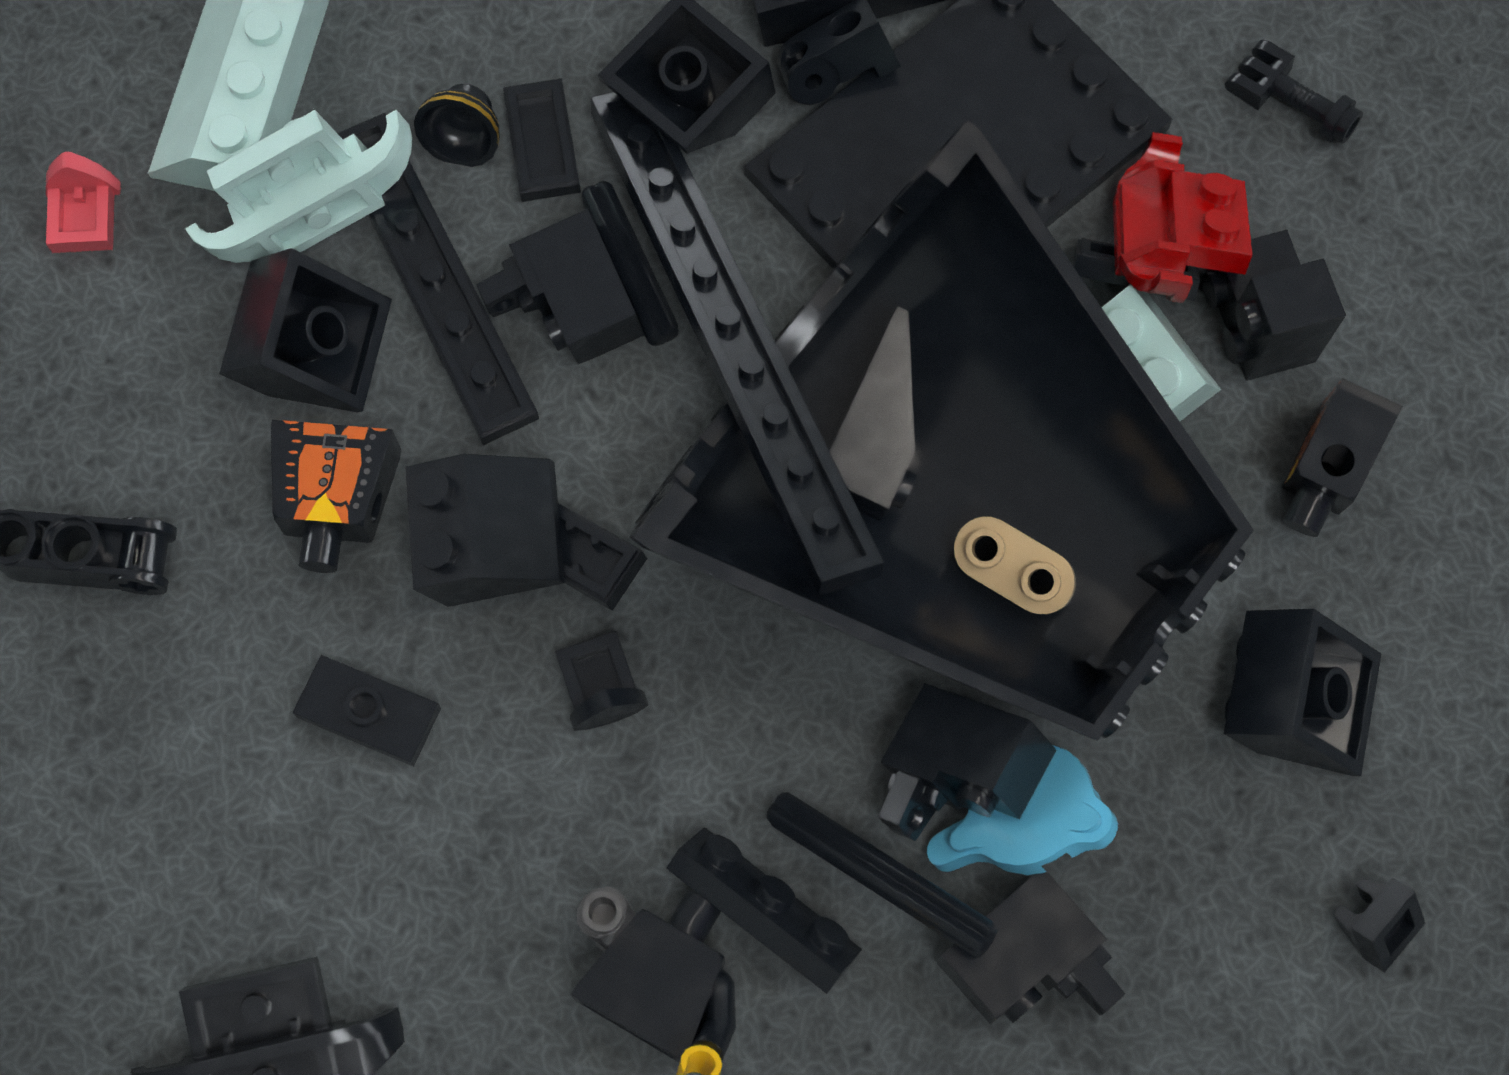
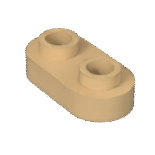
M979 517L966 523L956 536L954 555L962 571L1023 609L1035 614H1050L1065 607L1072 599L1076 588V577L1067 559L1008 523L994 517ZM985 536L992 537L998 546L996 556L989 561H982L975 554L976 542ZM1039 569L1049 571L1054 579L1052 589L1043 595L1035 593L1030 586L1032 574Z

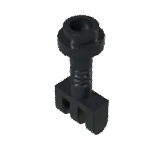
M1263 39L1252 49L1253 56H1247L1239 65L1240 73H1232L1225 82V87L1229 92L1256 110L1262 107L1271 94L1283 102L1289 103V105L1294 106V108L1299 109V111L1304 112L1307 116L1321 123L1318 136L1330 143L1334 139L1345 143L1351 137L1363 116V112L1355 108L1356 101L1343 95L1334 103L1287 76L1292 70L1295 56L1270 41Z

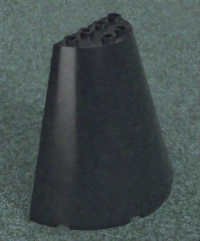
M966 120L937 150L922 171L919 170L827 275V280L822 283L810 301L797 311L774 339L828 449H830L896 307L898 306L909 311L915 453L907 470L916 474L917 478L901 510L891 505L881 521L860 512L884 560L882 576L821 596L818 595L727 400L711 418V424L706 427L694 445L687 449L638 517L635 522L636 526L630 532L629 537L648 551L1098 741L1101 736L1107 738L1112 735L1125 721L1130 711V707L1125 703L1140 684L1147 685L1162 671L1169 659V655L1163 649V645L1171 632L1176 629L1180 633H1185L1191 629L1204 614L1207 603L1203 598L1214 583L1227 579L1242 563L1246 553L1241 547L1254 529L987 139L975 125ZM979 517H994L1008 523L1067 559L1076 577V588L1072 599L1065 607L1050 614L1031 613L962 571L954 555V543L958 532L966 523ZM985 536L976 542L975 554L980 560L989 561L996 556L998 546L992 537ZM1045 569L1035 571L1030 578L1032 590L1040 595L1048 593L1054 585L1052 574Z

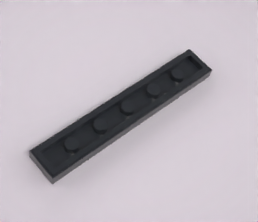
M380 114L337 134L342 139L355 134L369 149L380 141L385 133L387 126L386 114ZM408 160L407 167L399 180L382 195L385 206L370 213L368 216L482 444L485 445L539 420V415L418 176Z

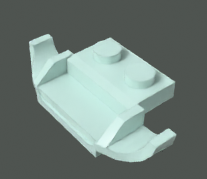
M313 110L301 118L288 122L280 130L250 147L233 153L227 160L207 170L214 191L229 203L227 207L232 217L233 225L216 233H207L196 223L185 229L198 246L221 260L235 263L251 262L252 260L289 248L302 252L385 206L382 195L399 180L408 164L412 146L410 126L397 110L386 115L387 126L384 135L380 141L367 149L355 134L342 139L319 113Z

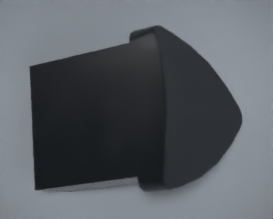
M617 631L555 651L574 707L570 715L574 731L597 728L617 722L638 713L649 705L645 693L635 687Z

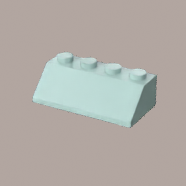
M206 0L148 171L150 178L214 191L207 170L227 160L233 153L248 148L280 130L285 124L290 122L329 0Z

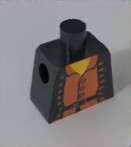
M1342 378L1321 403L1282 484L1283 489L1295 494L1282 520L1283 523L1302 534L1318 537L1330 512L1339 515L1350 506L1362 488L1403 406ZM1322 463L1329 465L1335 471L1336 477L1329 475L1323 469Z
M272 419V512L275 522L284 535L303 537L299 567L319 573L336 572L341 541L370 543L374 540L401 456V448L392 429Z

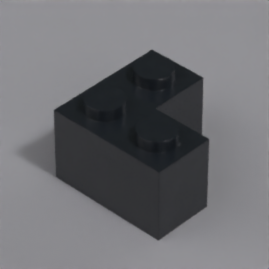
M1288 230L1251 239L1252 258L1246 275L1207 269L1203 274L1202 285L1207 303L1212 309L1219 308L1226 326L1223 330V344L1226 354L1232 364H1240L1246 381L1315 363L1346 316L1324 258L1300 264Z

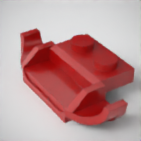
M1152 132L1141 158L1129 167L1119 180L1113 199L1115 275L1125 276L1127 281L1139 291L1166 295V299L1169 301L1183 303L1193 285L1192 276L1184 275L1186 266L1246 275L1252 258V245L1245 181L1232 179L1220 173H1208L1205 175L1186 172L1184 164L1178 163L1183 144L1182 136Z

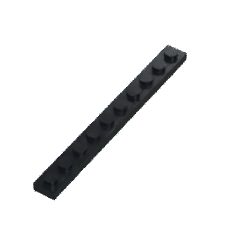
M612 92L592 97L591 115L818 595L821 596L881 577L884 560L680 148L616 93Z

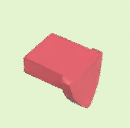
M72 152L61 153L50 164L46 173V197L48 198L46 245L52 253L113 250L114 195H120L121 182L100 164Z

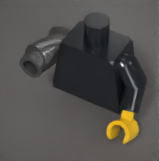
M609 886L593 889L583 897L577 908V924L581 931L593 939L604 953L575 986L571 996L579 1004L679 1062L676 1075H686L692 1072L702 1075H720L722 1061L736 1030L735 982L729 973L723 970L725 957L703 942L721 911L702 896L688 890L670 921L666 922L643 908L636 914L624 895L617 889Z

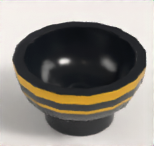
M457 84L448 90L437 92L423 102L414 119L415 135L423 148L443 162L469 167L483 165L493 158L499 145V123L492 109L491 100L485 92L473 85Z

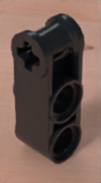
M14 509L0 510V571L10 579L19 582L118 589L135 594L160 595L168 590L169 582L163 577L168 544L176 540L177 528L164 521L144 517L120 519ZM20 536H28L27 543L20 553L6 557L8 545L14 539ZM83 541H91V548L84 558L75 562H68L69 554L75 545Z

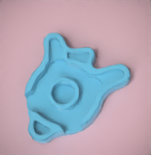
M1053 745L1056 752L1020 819L996 810L993 811L991 817H986L968 809L964 819L931 838L927 846V856L929 861L938 870L943 872L954 871L976 862H988L1007 872L1023 875L1040 874L1047 872L1042 865L1055 861L1065 853L1074 858L1085 851L1105 848L1113 841L1118 829V822L1115 814L1101 801L1099 794L1093 788L1090 775L1083 764L1069 751Z

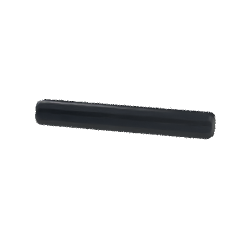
M783 792L778 795L768 809L766 817L772 827L974 957L983 956L993 943L998 930L992 920L791 793Z

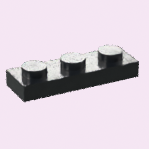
M705 827L678 849L666 867L676 877L826 994L848 970L862 950V948L849 939L847 932L837 922L827 917H820L798 900L793 890L784 881L777 877L766 875L742 856L740 849L735 843L724 836L713 834Z

